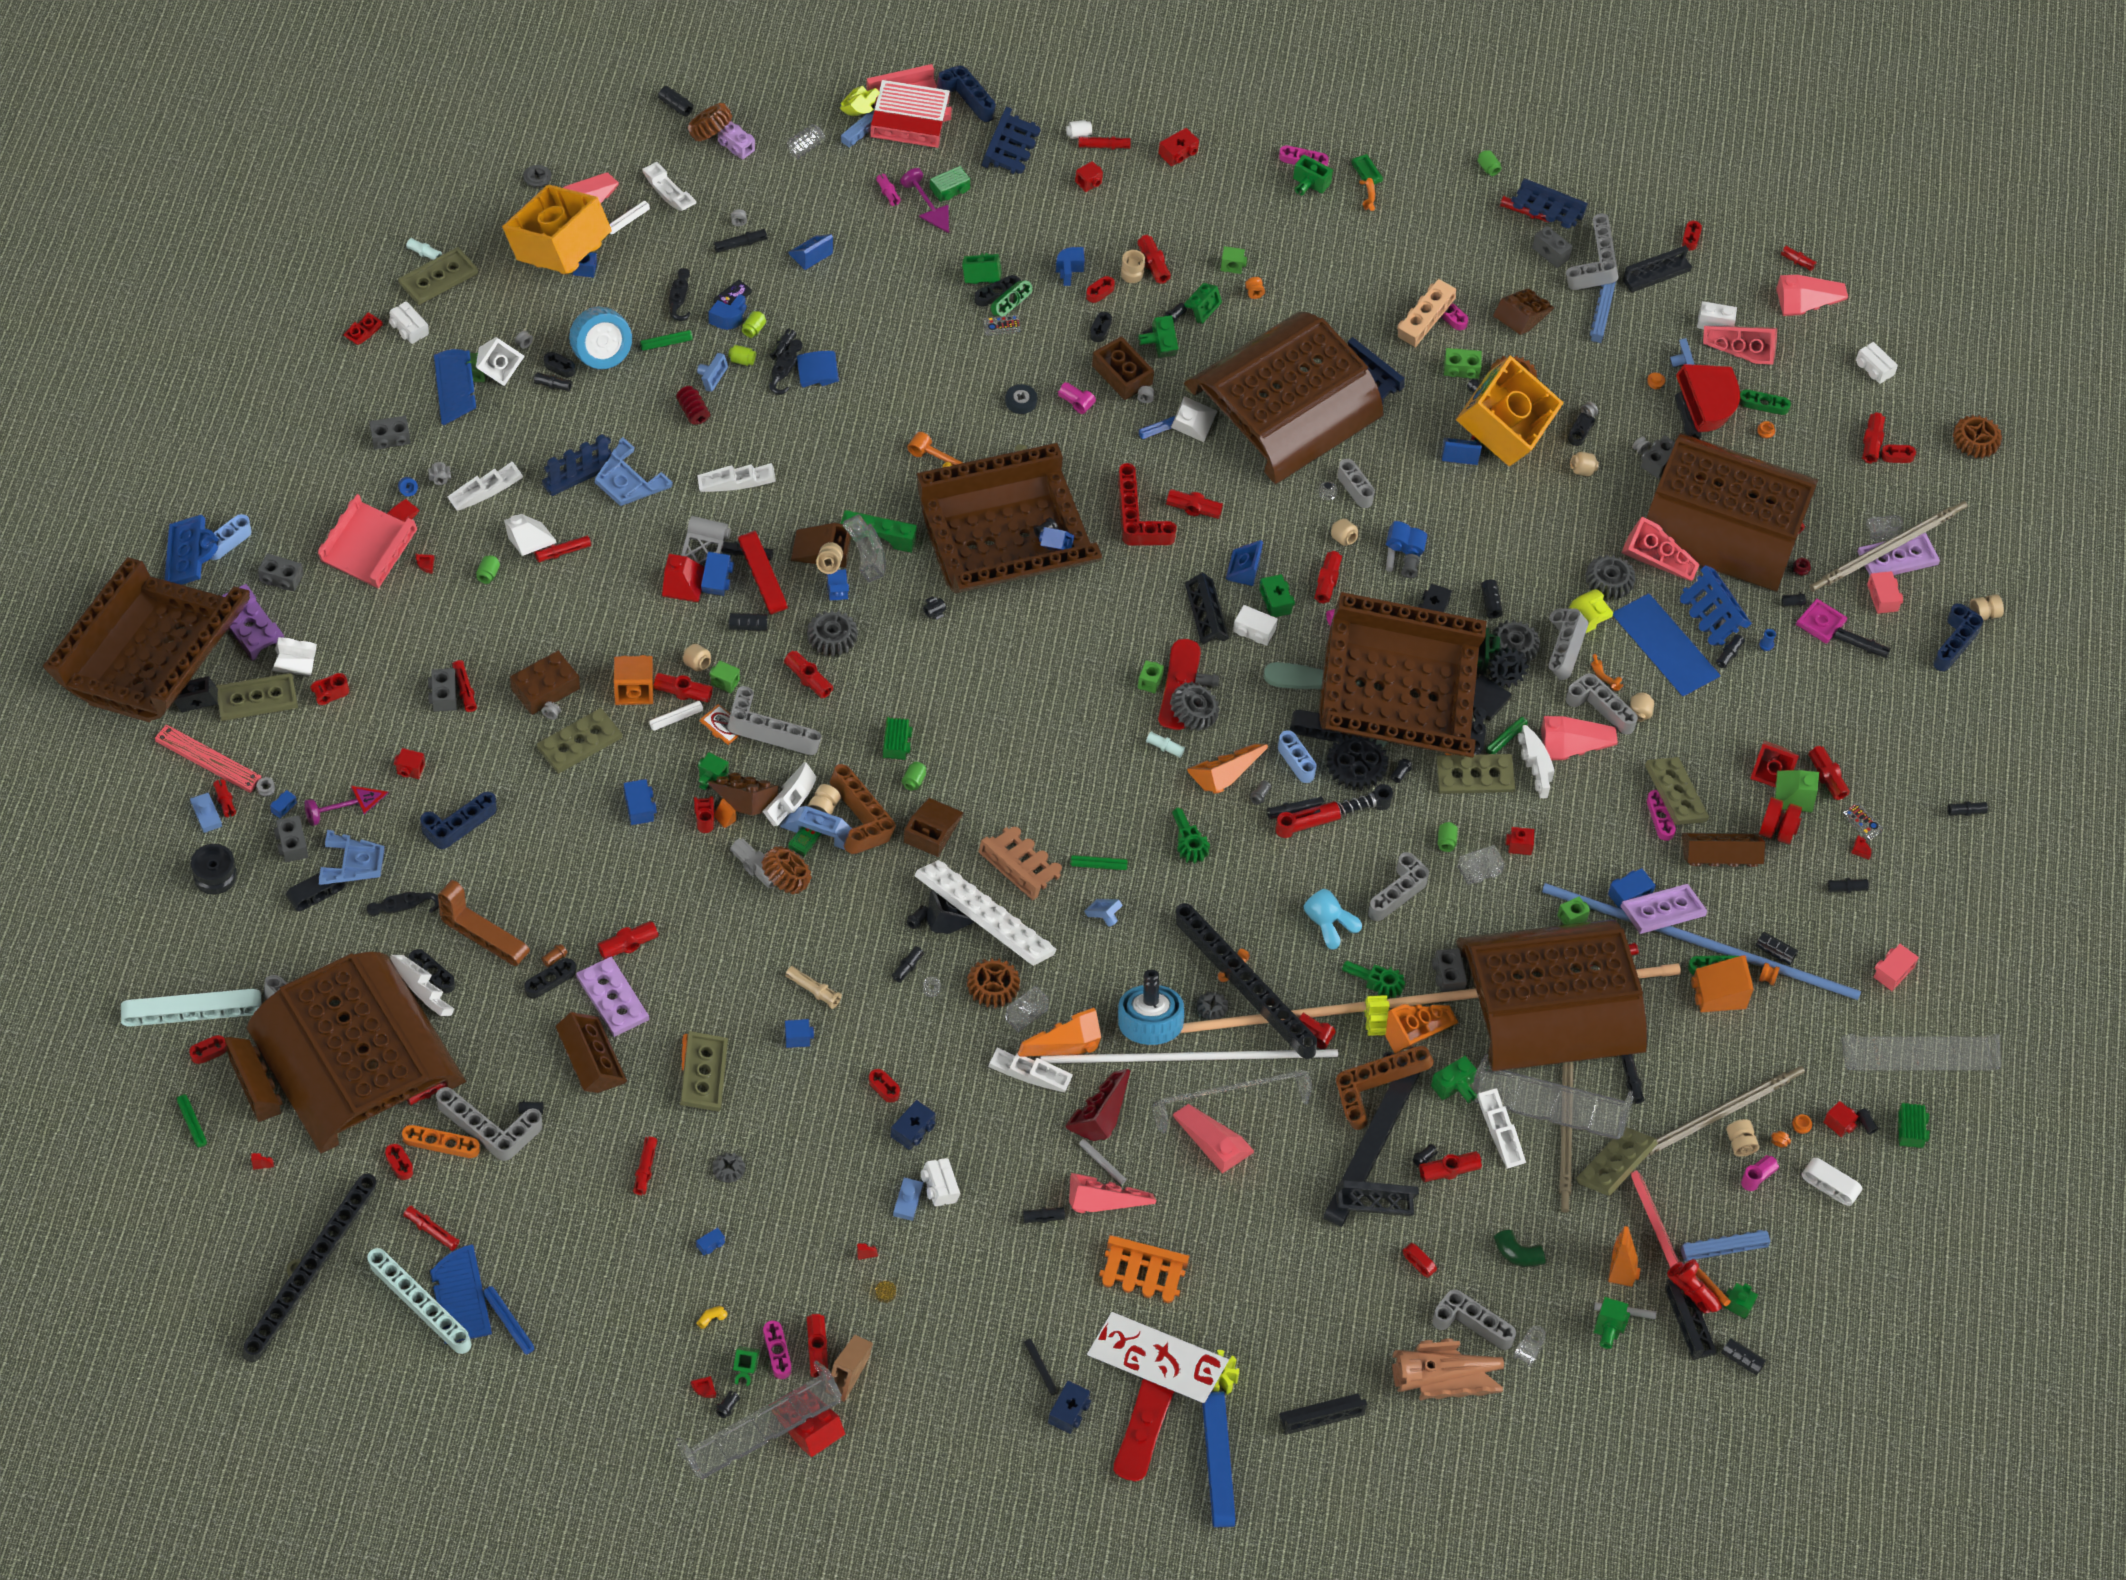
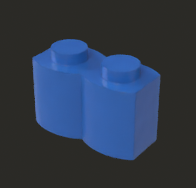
M1394 521L1389 527L1386 545L1394 551H1402L1406 555L1414 554L1420 557L1425 549L1427 533L1417 528H1411L1403 522Z

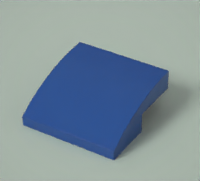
M816 351L797 355L800 384L803 388L819 382L822 386L839 381L834 351Z

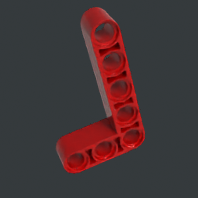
M1130 463L1122 464L1119 467L1118 488L1123 542L1130 546L1173 544L1177 530L1175 523L1171 521L1139 520L1136 469Z

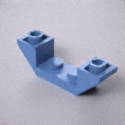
M808 806L799 807L794 813H789L780 825L781 828L795 833L801 827H805L834 837V846L844 849V843L849 831L852 829L842 818Z

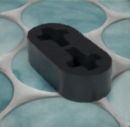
M1100 312L1096 316L1090 330L1092 341L1102 342L1105 340L1112 325V315L1110 313Z
M555 352L545 354V368L565 378L572 377L575 374V364L572 360Z

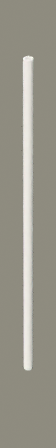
M1338 1049L1316 1050V1055L1313 1058L1338 1057ZM1295 1050L1040 1056V1059L1047 1063L1302 1058Z

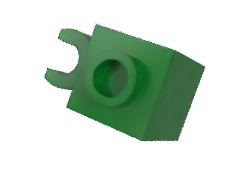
M708 752L705 758H701L698 763L699 777H701L699 779L701 783L699 788L706 791L709 787V781L716 780L720 776L726 777L729 773V762Z
M1736 1283L1734 1288H1729L1725 1294L1731 1302L1728 1306H1724V1308L1746 1319L1756 1302L1758 1294L1751 1291L1752 1287L1745 1283L1742 1286Z
M742 1346L736 1349L733 1370L740 1371V1373L735 1377V1384H739L740 1377L746 1378V1386L751 1384L752 1379L749 1373L754 1374L757 1370L760 1349Z

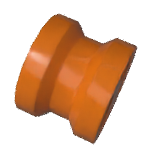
M1252 277L1245 282L1248 296L1251 299L1261 298L1265 294V288L1262 286L1263 282L1260 277Z
M1764 963L1759 981H1767L1770 985L1774 986L1780 968L1777 966L1773 968L1768 963Z

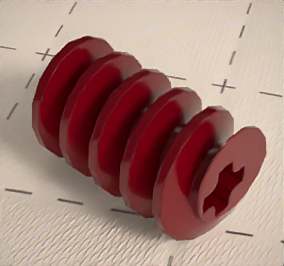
M688 385L677 392L676 399L691 424H702L710 418V412L697 389H693L692 386Z

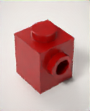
M1091 161L1076 170L1075 182L1087 192L1102 183L1103 171L1100 166Z
M402 748L400 754L396 755L394 760L397 774L406 778L420 779L425 766L424 753Z
M1511 827L1510 834H1506L1505 845H1509L1508 853L1531 855L1534 847L1535 829Z
M1839 1101L1827 1112L1823 1123L1842 1138L1846 1133L1850 1134L1856 1128L1855 1122L1858 1115L1855 1114L1853 1109Z

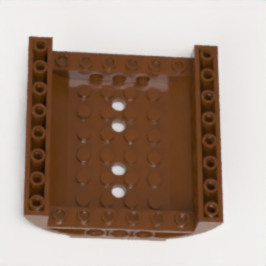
M1302 311L1291 315L1184 382V385L1194 396L1205 391L1268 460L1264 473L1275 485L1384 415L1381 396L1368 370V366L1323 318ZM1313 359H1320L1322 363H1315ZM1300 367H1305L1309 371L1303 372L1300 370ZM1273 384L1280 385L1281 389L1274 388ZM1259 393H1266L1268 397L1263 398Z
M1680 433L1656 489L1646 519L1658 524L1700 566H1709L1717 572L1777 592L1819 479ZM1701 476L1705 480L1701 481L1698 480L1696 477ZM1719 482L1722 486H1716L1714 483ZM1749 494H1754L1757 498H1751ZM1766 500H1772L1775 504H1769Z
M1058 443L917 473L918 492L926 530L945 582L953 593L957 594L1101 561L1102 555L1097 542L1090 544L1062 473L1063 456ZM1047 518H1052L1057 524L1058 530L1067 531L1074 535L1072 548L1054 551L1041 546L1039 538L1034 533V527L1043 524ZM1027 533L1029 537L1024 538L1020 534ZM986 541H992V542H994V544H993V545H987V544H985V542H986ZM975 545L977 548L970 549L967 546Z
M127 557L48 658L43 668L60 685L78 698L88 702L89 705L150 723L152 720L161 718L248 604L250 591L233 586L226 597L154 578L149 575L143 561Z
M1341 592L1326 644L1319 705L1321 728L1473 758L1475 740L1470 739L1478 654L1479 647L1485 639L1487 621ZM1361 680L1365 686L1359 687L1355 681ZM1374 684H1380L1383 690H1376ZM1410 691H1416L1419 694V698L1412 697ZM1428 695H1435L1437 697V701H1431Z
M1610 919L1460 937L1456 940L1461 957H1467L1491 1041L1488 1058L1492 1071L1646 1053L1647 1026L1643 991L1624 929L1621 928L1617 921ZM1596 965L1599 967V970H1592L1590 966ZM1576 967L1580 972L1575 973L1571 971V968ZM1539 972L1542 976L1535 977L1532 973ZM1519 974L1523 979H1515L1513 975Z
M362 952L354 955L351 953L280 987V990L270 996L254 1012L246 1027L320 1154L339 1145L338 1133L444 1081L447 1087L451 1089L466 1082L390 957L381 952ZM332 1000H339L341 1002L338 1006H331L329 1004ZM343 1015L350 1017L346 1022L339 1021V1018ZM362 1046L369 1049L366 1053H359L357 1051ZM371 1062H376L378 1067L369 1069L367 1065Z

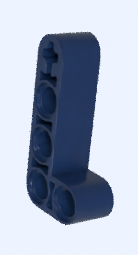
M959 65L939 73L936 89L949 90L950 92L957 91L980 120L984 122L993 120L996 108L995 101L966 67Z
M1954 604L1948 615V624L1956 630L1937 652L1933 665L1939 671H1947L1977 637L1983 624V618L1963 604Z
M483 792L443 821L434 812H425L420 817L422 833L437 848L446 849L496 813V796L492 792Z

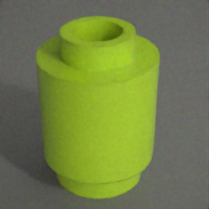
M752 311L742 325L743 334L749 338L757 336L766 324L765 315L759 311Z
M734 345L729 350L728 358H731L733 363L745 366L753 365L756 351H752L751 348Z

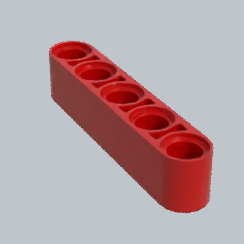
M754 530L738 536V541L769 614L773 615L788 609L784 595L757 532Z

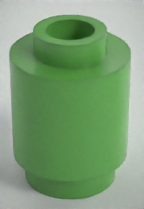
M1485 150L1479 154L1477 161L1487 174L1495 176L1501 171V163L1492 151Z
M492 555L483 557L476 572V578L481 583L489 584L494 580L500 567V562L496 557Z
M913 762L909 765L902 778V784L907 790L919 789L926 776V766L920 762Z
M1451 822L1441 824L1438 830L1437 844L1439 849L1444 852L1453 851L1457 845L1458 828Z

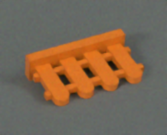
M1112 1235L1109 1236L1107 1249H1110V1251L1106 1250L1105 1257H1108L1105 1271L1100 1270L1099 1276L1103 1277L1102 1283L1105 1287H1112L1115 1280L1123 1282L1122 1289L1127 1293L1132 1292L1136 1285L1143 1287L1142 1294L1146 1298H1151L1155 1291L1162 1292V1300L1165 1303L1173 1302L1175 1296L1179 1297L1180 1290H1177L1180 1276H1185L1186 1271L1182 1270V1268L1187 1270L1189 1255ZM1120 1261L1128 1262L1125 1276L1117 1274ZM1140 1266L1148 1268L1145 1281L1137 1279ZM1160 1271L1168 1273L1165 1286L1157 1285Z

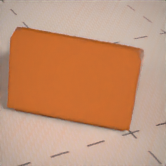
M722 799L714 813V817L726 828L736 822V810L725 799Z

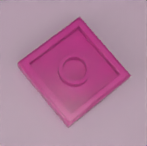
M1816 599L1797 620L1796 625L1827 644L1836 634L1838 628L1845 624L1847 617L1819 599Z

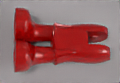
M1691 1259L1685 1264L1678 1262L1668 1270V1278L1680 1287L1685 1295L1692 1299L1701 1312L1707 1314L1717 1312L1722 1308L1717 1296L1702 1281L1697 1279L1696 1272L1699 1264L1695 1259Z

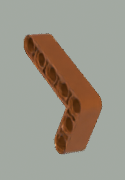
M836 765L830 778V785L837 789L843 801L863 824L849 831L844 843V849L848 853L857 854L889 842L896 827L893 819L847 765Z
M450 880L438 894L440 917L449 927L513 966H518L530 952L529 947L524 942L467 908L464 889L458 882Z
M1417 1046L1342 1071L1337 1075L1336 1083L1345 1116L1353 1129L1361 1130L1368 1122L1360 1092L1430 1069L1433 1066L1434 1060L1428 1048ZM1426 1056L1425 1059L1419 1060L1421 1057ZM1407 1062L1405 1066H1400L1402 1063ZM1365 1075H1369L1368 1078L1362 1079ZM1355 1098L1353 1102H1348L1350 1099ZM1360 1115L1358 1119L1353 1120L1355 1116Z

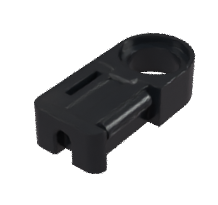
M1585 413L1579 415L1569 432L1568 441L1570 444L1580 446L1584 443L1592 425L1594 426V417H1586L1587 414ZM1572 435H1580L1581 439H1574Z

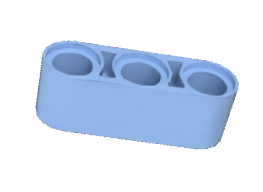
M243 514L237 515L214 532L219 541H212L208 545L216 543L219 547L210 560L220 559L251 535L248 516Z
M1283 731L1279 736L1278 751L1301 782H1312L1316 772L1315 761L1294 732Z

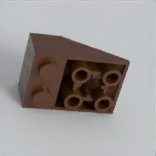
M1524 289L1502 298L1493 316L1522 335L1536 326L1554 307L1546 299L1537 296L1533 290Z
M830 523L798 529L796 531L791 561L816 564L820 548L826 543H835L843 551L840 567L846 568L852 539V525Z
M730 773L729 776H720L716 780L709 781V785L737 812L752 816L763 813V810L778 795V785L770 784V781L767 780L758 781L755 780V777L751 776L743 777L740 773Z
M928 798L914 813L904 829V843L939 857L964 812Z

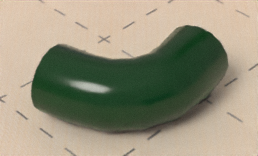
M1504 1230L1494 1235L1497 1248L1510 1263L1521 1267H1536L1545 1264V1254L1540 1244L1531 1247L1521 1246L1517 1242L1513 1230Z

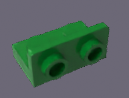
M1202 283L1184 303L1185 307L1193 309L1197 323L1203 324L1222 303L1218 286Z

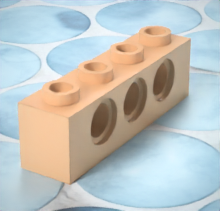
M1440 279L1435 284L1432 283L1425 296L1422 295L1416 307L1410 309L1407 318L1398 324V338L1416 348L1456 299V288Z

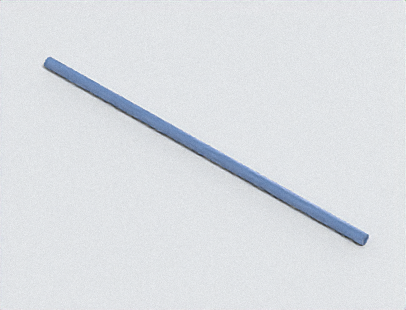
M1547 883L1543 887V893L1567 901L1580 896L1590 909L1631 922L1623 909ZM1672 926L1654 930L1727 956L1746 955L1747 963L1762 968L1764 963H1768L1773 968L1777 966L1780 968L1778 973L1855 1000L1859 999L1861 991Z

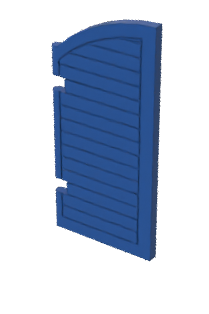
M451 349L434 355L442 425H446L476 409L475 395H470L474 392L471 363L467 364L471 360L469 350Z
M473 1244L464 1246L445 1256L430 1270L432 1282L439 1281V1285L433 1286L436 1301L466 1329L470 1339L491 1335L492 1331ZM448 1325V1326H446V1327H443V1329H444V1330L449 1329V1328L451 1327V1325Z

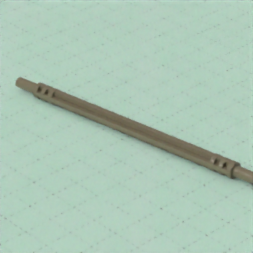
M1963 501L1954 507H1948L1829 572L1822 579L1810 585L1811 591L1814 592L1825 585L1836 582L1949 520L1956 513L1967 508V503Z
M1565 1062L1562 1067L1559 1193L1561 1194V1212L1564 1213L1569 1212V1195L1572 1192L1573 1062Z
M1799 1066L1788 1073L1784 1072L1656 1139L1658 1145L1646 1157L1790 1083V1080L1805 1073L1804 1068Z

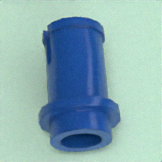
M1765 630L1764 636L1759 643L1762 650L1769 651L1773 649L1776 636L1774 630Z

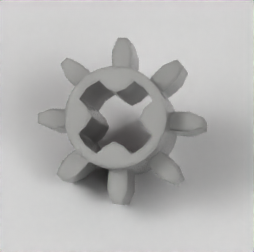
M436 462L432 465V468H428L429 481L434 480L436 485H444L447 483V479H451L450 466H446L443 462Z

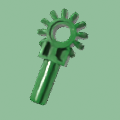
M1177 807L1172 811V815L1179 828L1177 851L1180 853V859L1186 858V862L1191 860L1194 864L1197 860L1202 862L1204 857L1209 855L1210 844L1207 842V836L1201 837L1202 834L1201 832L1199 833L1196 825L1190 826L1183 809Z
M1345 961L1342 971L1366 980V988L1373 990V992H1378L1377 995H1387V999L1388 997L1396 998V995L1400 996L1405 988L1404 975L1399 974V969L1393 971L1392 967L1386 970L1384 967L1374 964L1372 970L1349 961Z

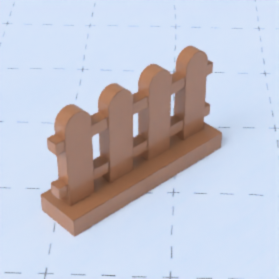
M1006 827L1003 829V834L997 838L992 836L991 838L985 837L982 839L979 853L1032 900L1038 897L1040 888L1045 889L1047 887L1046 883L1053 878L1058 880L1061 876L1062 866L1059 863L1049 865L1047 863V852H1034V841L1032 839L1022 841L1019 838L1021 830L1018 827L1010 829ZM1014 842L1016 846L1008 850L1006 847ZM1026 854L1030 856V858H1028L1024 862H1021L1019 860ZM1040 866H1041L1042 868H1044V869H1043L1041 872H1039L1038 874H1035V873L1033 872L1035 869H1037V868L1040 867Z

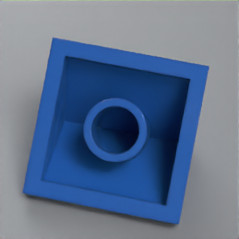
M832 234L816 235L788 253L806 270L833 254Z
M1444 437L1442 461L1478 465L1482 446L1478 441Z
M1262 540L1233 550L1226 575L1228 581L1254 586L1261 559Z

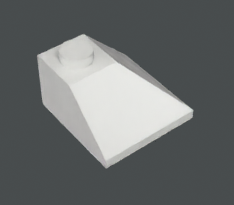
M1184 396L1171 428L1204 442L1217 411Z
M523 514L514 515L504 520L508 539L522 556L556 543L555 538L540 521Z

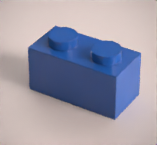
M287 790L280 794L279 798L270 805L271 813L278 818H282L297 803L296 796Z
M716 1228L696 1240V1247L703 1256L710 1254L717 1247L720 1248L724 1245L725 1236Z

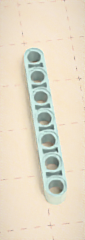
M244 989L126 1000L121 1003V1023L124 1026H141L250 1016L262 1004L261 992L257 989Z
M375 1248L368 1253V1262L372 1271L455 1352L463 1354L470 1350L472 1344L466 1329L404 1269L380 1248ZM378 1259H383L379 1263H374ZM396 1272L395 1275L388 1276L390 1273ZM406 1285H409V1286H410L409 1288H407V1289H405V1290L402 1289V1287H404V1286H406ZM423 1299L422 1302L415 1303L416 1300ZM437 1312L436 1315L429 1316L430 1313ZM451 1325L449 1329H443L444 1326ZM459 1339H465L462 1343H456Z

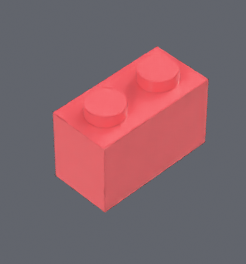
M1892 571L1871 573L1867 586L1877 614L1899 611L1900 605L1903 603V595L1899 593L1898 581L1894 578Z
M1899 944L1895 949L1891 948L1886 954L1887 958L1884 961L1880 960L1874 968L1876 972L1873 978L1891 991L1915 968L1919 958L1902 944Z

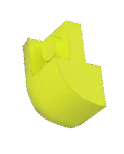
M863 86L854 88L840 103L842 105L840 109L850 116H861L874 110L871 106L876 102V97L880 93L876 88L868 91Z
M1597 589L1578 596L1571 602L1568 608L1578 609L1588 620L1586 633L1596 629L1598 623L1613 616V611L1603 600L1604 594Z

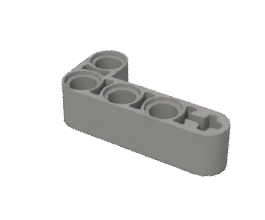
M1559 608L1555 609L1549 617L1553 625L1560 631L1549 661V669L1559 680H1565L1570 677L1588 627V620L1578 609Z
M1591 673L1585 674L1569 686L1566 696V703L1569 706L1578 707L1588 701L1622 734L1628 735L1633 733L1638 719L1637 714L1596 675Z
M1404 852L1399 856L1396 871L1401 877L1371 899L1368 910L1370 919L1374 921L1383 920L1426 887L1429 870L1413 854Z
M1450 1290L1435 1309L1432 1323L1439 1330L1447 1329L1456 1319L1502 1350L1510 1349L1516 1336L1515 1328L1459 1290ZM1450 1301H1456L1458 1304H1452ZM1467 1312H1472L1475 1315L1471 1316ZM1440 1315H1443V1316H1445L1447 1319H1442V1318H1440L1439 1316H1440ZM1484 1324H1490L1492 1327H1487Z

